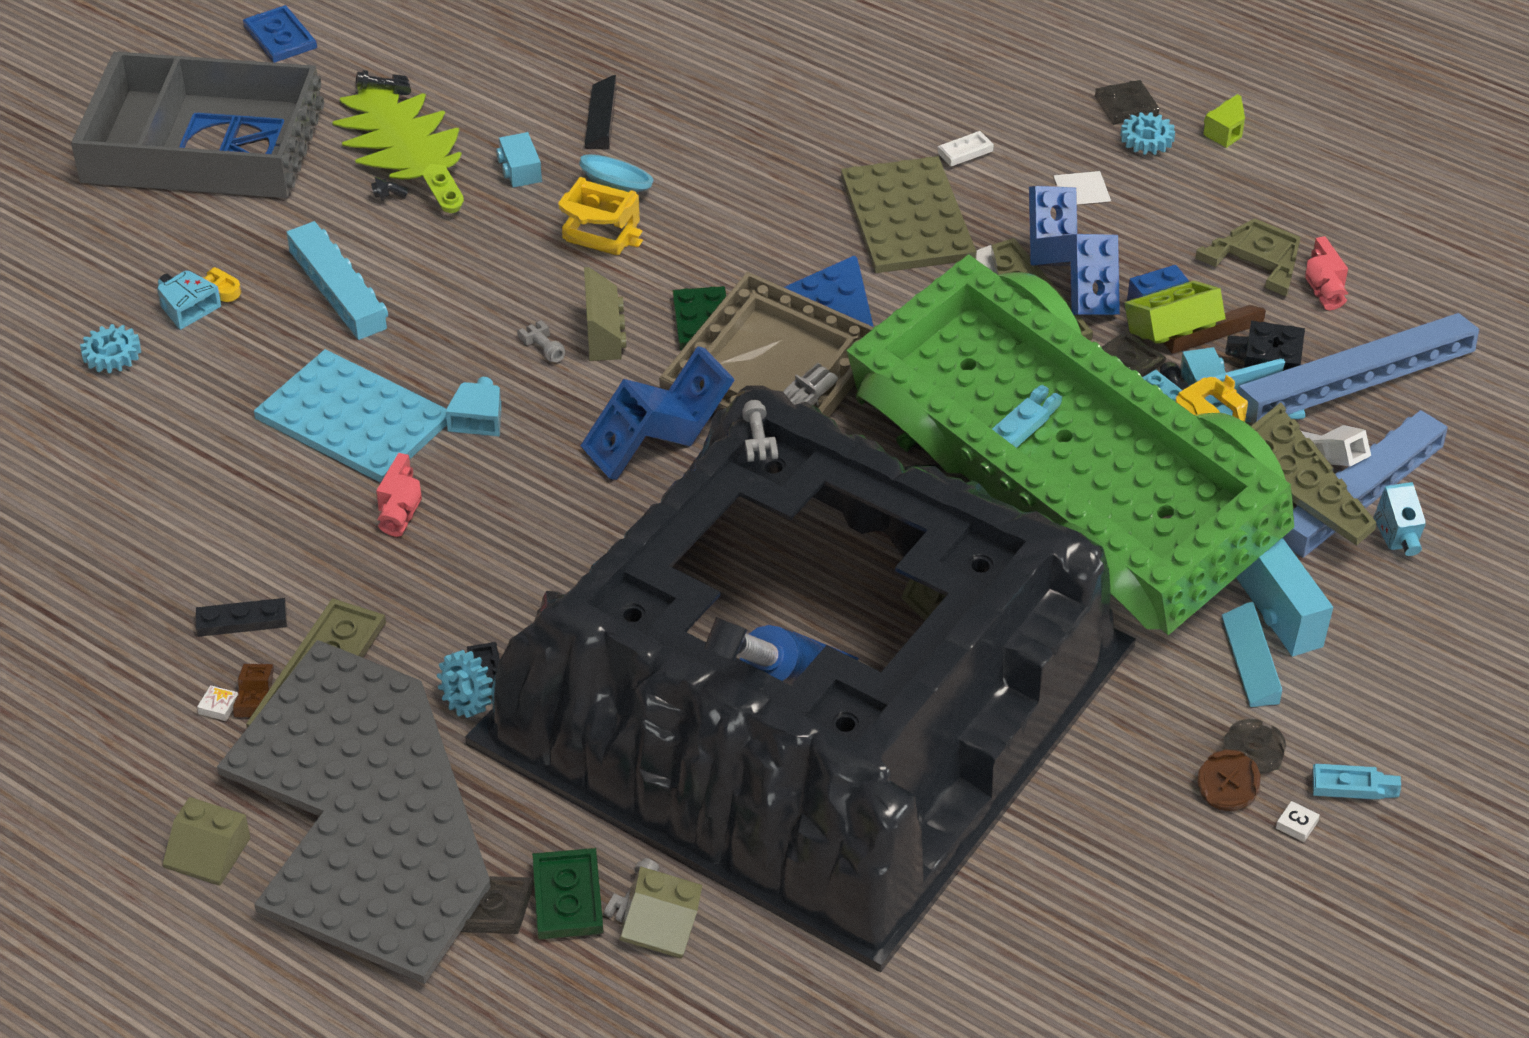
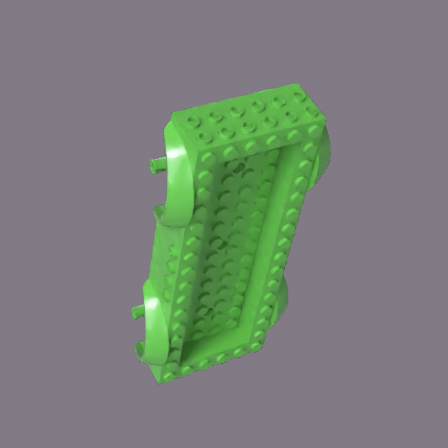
M968 254L846 350L858 391L856 395L857 402L861 405L865 402L869 403L904 431L903 434L896 438L898 445L902 449L904 448V451L908 452L915 444H919L946 472L961 473L970 481L974 480L992 498L1012 505L1022 512L1037 511L1049 517L1054 523L1078 531L1101 545L1109 567L1111 595L1146 629H1161L1167 635L1172 633L1295 527L1291 484L1286 481L1280 463L1271 448L1251 426L1234 416L1224 413H1200L1195 415L1190 413L1165 395L1157 385H1151L1144 380L1139 372L1130 370L1123 365L1118 357L1106 353L1097 342H1091L1081 334L1077 320L1067 303L1053 287L1035 275L1024 272H1010L997 275ZM1040 385L1046 386L1049 390L1046 399L1053 395V393L1062 396L1060 407L1017 448L992 430L1026 398H1030L1032 391ZM1166 515L1172 516V517L1169 518V519H1168V518H1163V517L1166 516Z

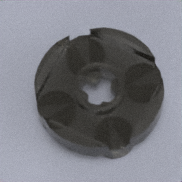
M1244 719L1234 723L1230 727L1229 732L1225 734L1223 750H1238L1244 753L1245 756L1257 764L1260 774L1278 770L1282 765L1286 749V741L1280 730L1273 725L1270 729L1262 725L1263 721L1257 719ZM1253 743L1255 747L1261 748L1259 750H1254L1249 748V744Z

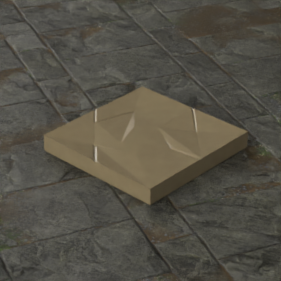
M747 271L659 377L660 388L669 390L697 346L703 347L735 379L712 415H715L718 410L729 406L738 392L745 386L763 385L771 390L784 391L796 380V374L802 377L818 362L838 377L837 382L818 398L819 405H813L820 409L822 414L830 417L855 385L846 350L853 343L868 334L874 327ZM702 379L699 384L700 391L704 387V379Z

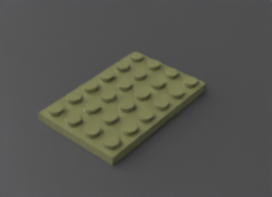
M939 156L841 169V179L875 273L957 263L968 254L976 259L977 251Z

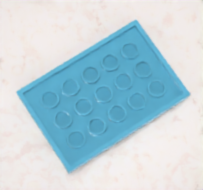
M326 349L254 410L255 419L380 483L398 453L407 454L409 459H411L447 426L446 408Z

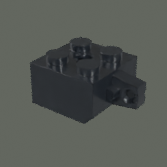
M1251 321L1249 336H1228L1225 355L1245 360L1244 368L1277 359H1284L1285 361L1282 371L1300 366L1305 328Z

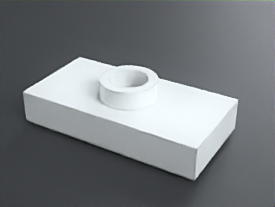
M981 131L938 146V154L950 166H954L992 152L994 144Z

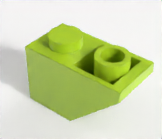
M1237 94L1231 99L1226 100L1222 105L1208 112L1204 119L1203 135L1225 148L1242 138L1245 114L1240 95Z

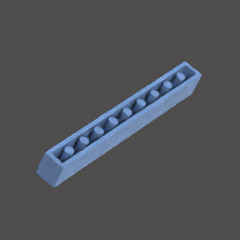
M1457 313L1240 385L1238 394L1248 401L1246 417L1252 423L1257 422L1280 402L1285 406L1286 413L1291 414L1474 352L1476 350L1479 328Z

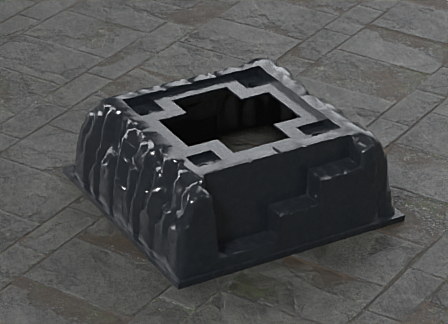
M749 385L738 392L729 406L718 410L713 416L703 449L684 473L683 477L676 480L664 493L661 503L652 504L644 515L625 532L624 538L617 540L608 552L591 566L590 571L582 576L566 594L558 591L545 592L541 608L537 610L534 622L509 640L499 661L495 679L492 683L493 708L465 736L466 745L881 973L1135 647L1136 638L1114 628L1113 612L1110 608L1109 567L1101 545L1078 531L1054 523L1049 517L1037 511L1022 512L1012 505L992 498L974 480L965 483L959 478L947 477L935 466L911 467L905 470L901 462L897 458L885 453L884 449L875 440H867L864 435H847L842 433L835 420L822 414L817 407L807 402L794 405L783 391L771 390L763 385ZM758 400L765 406L766 417L762 419L765 438L775 437L778 459H771L770 450H765L766 460H759L758 451H753L754 461H747L745 440L753 439L750 422L743 419L742 410L748 401ZM739 496L790 521L813 497L841 511L848 526L857 532L865 534L882 531L887 534L901 555L905 556L895 567V571L946 597L882 672L826 645L794 683L789 685L738 658L734 661L704 649L705 641L687 633L721 596V592L672 568V566Z

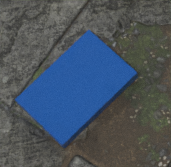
M286 5L243 19L245 29L273 63L317 48L316 40Z

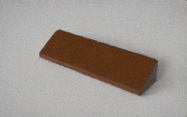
M1247 305L1226 312V319L1216 322V325L1213 327H1199L1193 329V332L1188 335L1171 336L1163 344L1174 354L1249 329L1251 321L1264 322L1266 310L1261 307Z

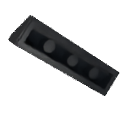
M612 75L592 85L585 139L586 149H610L617 90L616 75Z

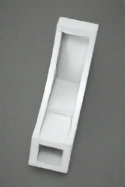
M1342 425L1322 436L1301 431L1306 438L1312 440L1331 465L1350 467L1371 456L1366 430Z

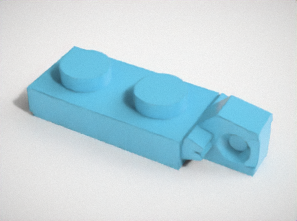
M1313 764V796L1384 799L1400 796L1401 776L1384 775L1382 772H1378L1376 767Z

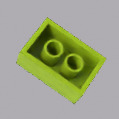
M1198 281L1187 282L1124 302L1129 332L1140 336L1142 339L1152 340L1154 343L1166 342L1169 340V337L1174 335L1184 336L1191 334L1193 329L1199 327L1210 328L1215 326L1216 322L1226 319L1221 288Z

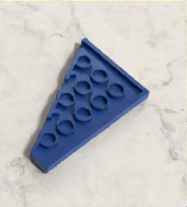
M855 255L784 287L874 327L858 258Z

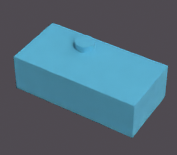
M1281 538L1236 578L1263 615L1265 623L1271 626L1293 657L1324 647L1333 606L1284 539Z

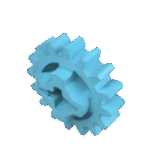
M1140 112L1139 117L1130 115V120H1124V125L1121 126V142H1126V148L1134 147L1133 152L1142 150L1143 154L1146 155L1148 151H1151L1156 155L1157 150L1165 152L1166 147H1172V142H1174L1175 126L1170 124L1169 119L1162 120V115L1154 117L1153 113L1150 112L1148 116H1145Z
M111 324L109 329L100 326L99 332L91 330V337H84V343L80 344L83 362L87 363L90 369L96 366L97 372L107 369V372L111 373L113 368L122 371L123 365L131 367V360H138V353H141L138 334H134L132 328L126 331L125 325H121L118 329L115 328L114 324Z
M464 650L445 656V662L439 663V667L443 672L437 674V678L442 680V684L438 685V689L443 690L445 693L442 700H448L450 702L449 709H456L458 716L465 714L466 718L486 711L485 706L492 703L488 696L492 692V689L489 688V683L493 682L492 678L486 676L489 670L488 667L482 668V659L480 657L474 659L472 651L465 653Z

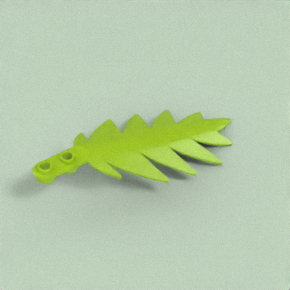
M367 85L366 90H361L360 87H357L358 95L341 97L339 99L347 107L365 113L335 120L332 122V125L373 131L343 141L342 146L385 149L356 159V164L402 170L389 175V178L414 179L423 176L443 211L455 213L460 210L464 197L447 168L454 166L462 156L461 152L447 156L457 141L459 128L430 135L442 121L445 111L415 118L424 104L426 94L422 93L398 103L399 94H393V89L380 86Z

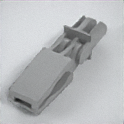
M817 362L802 377L796 374V380L783 392L794 405L807 402L818 406V398L837 382L838 377Z

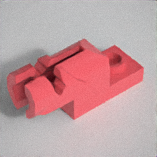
M1323 236L1315 239L1311 259L1307 261L1305 279L1313 289L1316 297H1319V302L1324 309L1331 311L1340 308L1347 301L1344 295H1347L1348 292L1344 287L1348 267L1328 239Z
M402 453L397 454L376 490L378 508L381 511L377 519L380 521L378 527L384 533L394 537L403 535L408 527L407 522L413 518V514L422 500L420 482L412 478L413 468L410 467L409 455Z

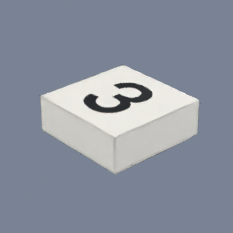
M1291 801L1277 821L1276 829L1305 842L1318 823L1320 815Z

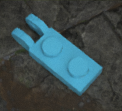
M1040 385L1032 391L1030 398H1026L992 430L1017 448L1060 407L1062 396L1053 393V395L1046 399L1049 390L1046 386Z

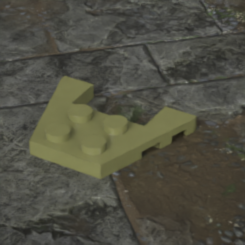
M1254 218L1232 230L1230 235L1224 239L1219 237L1213 240L1211 246L1198 248L1195 259L1216 267L1228 253L1236 255L1242 260L1258 264L1266 270H1272L1273 272L1266 279L1265 288L1287 296L1301 237Z

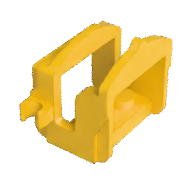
M579 177L571 190L566 192L558 203L561 212L569 216L562 226V237L566 239V242L614 255H620L624 247L629 245L639 247L643 242V239H639L643 231L637 228V224L640 221L639 195L633 190L626 192L589 182L584 177ZM586 223L614 224L618 228L625 226L616 240L577 230L581 224Z
M1228 375L1225 376L1224 382L1216 377H1204L1179 392L1175 400L1176 403L1193 415L1220 413L1215 406L1205 400V397L1212 395L1233 411L1232 416L1244 422L1248 407V401L1234 389L1235 380Z

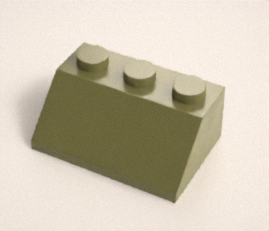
M584 267L589 361L622 359L621 348H626V332H620V330H625L624 314H619L624 312L623 296L618 297L615 284L590 267Z

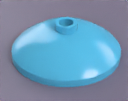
M592 154L583 155L580 158L579 165L582 171L593 183L626 192L633 190L636 193L649 189L653 184L651 175L624 161Z

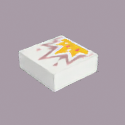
M210 685L197 706L198 714L227 721L233 711V705L238 692Z

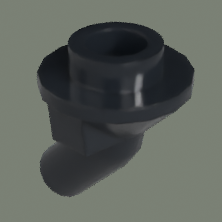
M377 176L375 177V182L371 183L375 198L380 197L381 201H384L390 195L389 191L402 198H405L408 193L407 188L391 181L387 182L386 179H381Z

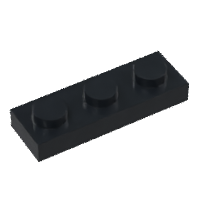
M285 598L196 607V631L198 637L287 627Z

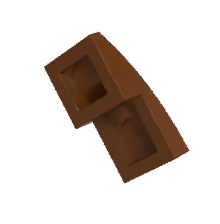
M243 664L238 678V696L233 705L234 717H251L272 687L273 664Z

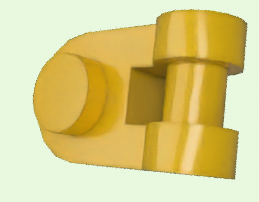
M216 267L211 268L207 272V276L202 277L218 286L220 301L232 302L241 295L239 280Z

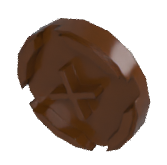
M1225 749L1215 752L1208 757V760L1199 769L1198 787L1200 793L1209 805L1219 810L1236 811L1243 809L1255 800L1260 791L1261 775L1257 764L1238 750Z

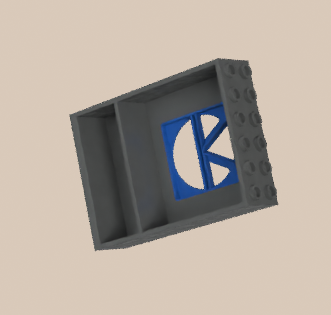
M114 51L71 142L80 183L288 198L291 188L295 187L296 174L301 171L302 157H305L307 154L308 141H312L313 128L318 125L319 112L324 109V97L320 96L321 76L317 75L315 65ZM230 123L219 150L185 148L188 140L197 132L210 126ZM241 124L252 126L261 131L236 138ZM264 138L269 140V148L265 154L250 153L237 146Z

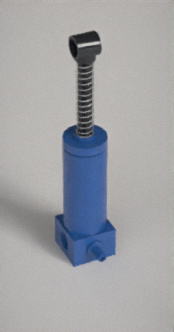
M716 617L704 649L734 661L736 657H739L740 660L792 685L824 649L826 644L794 631L791 632L772 625L757 627L749 634H746L747 629ZM838 650V651H840V652H842V653H844V654H846V655H848V656H850V657H852V658H854V659H856V660L859 659L858 657H855V656H853V655H851V654H848V653H846V652H843V651H841V650Z

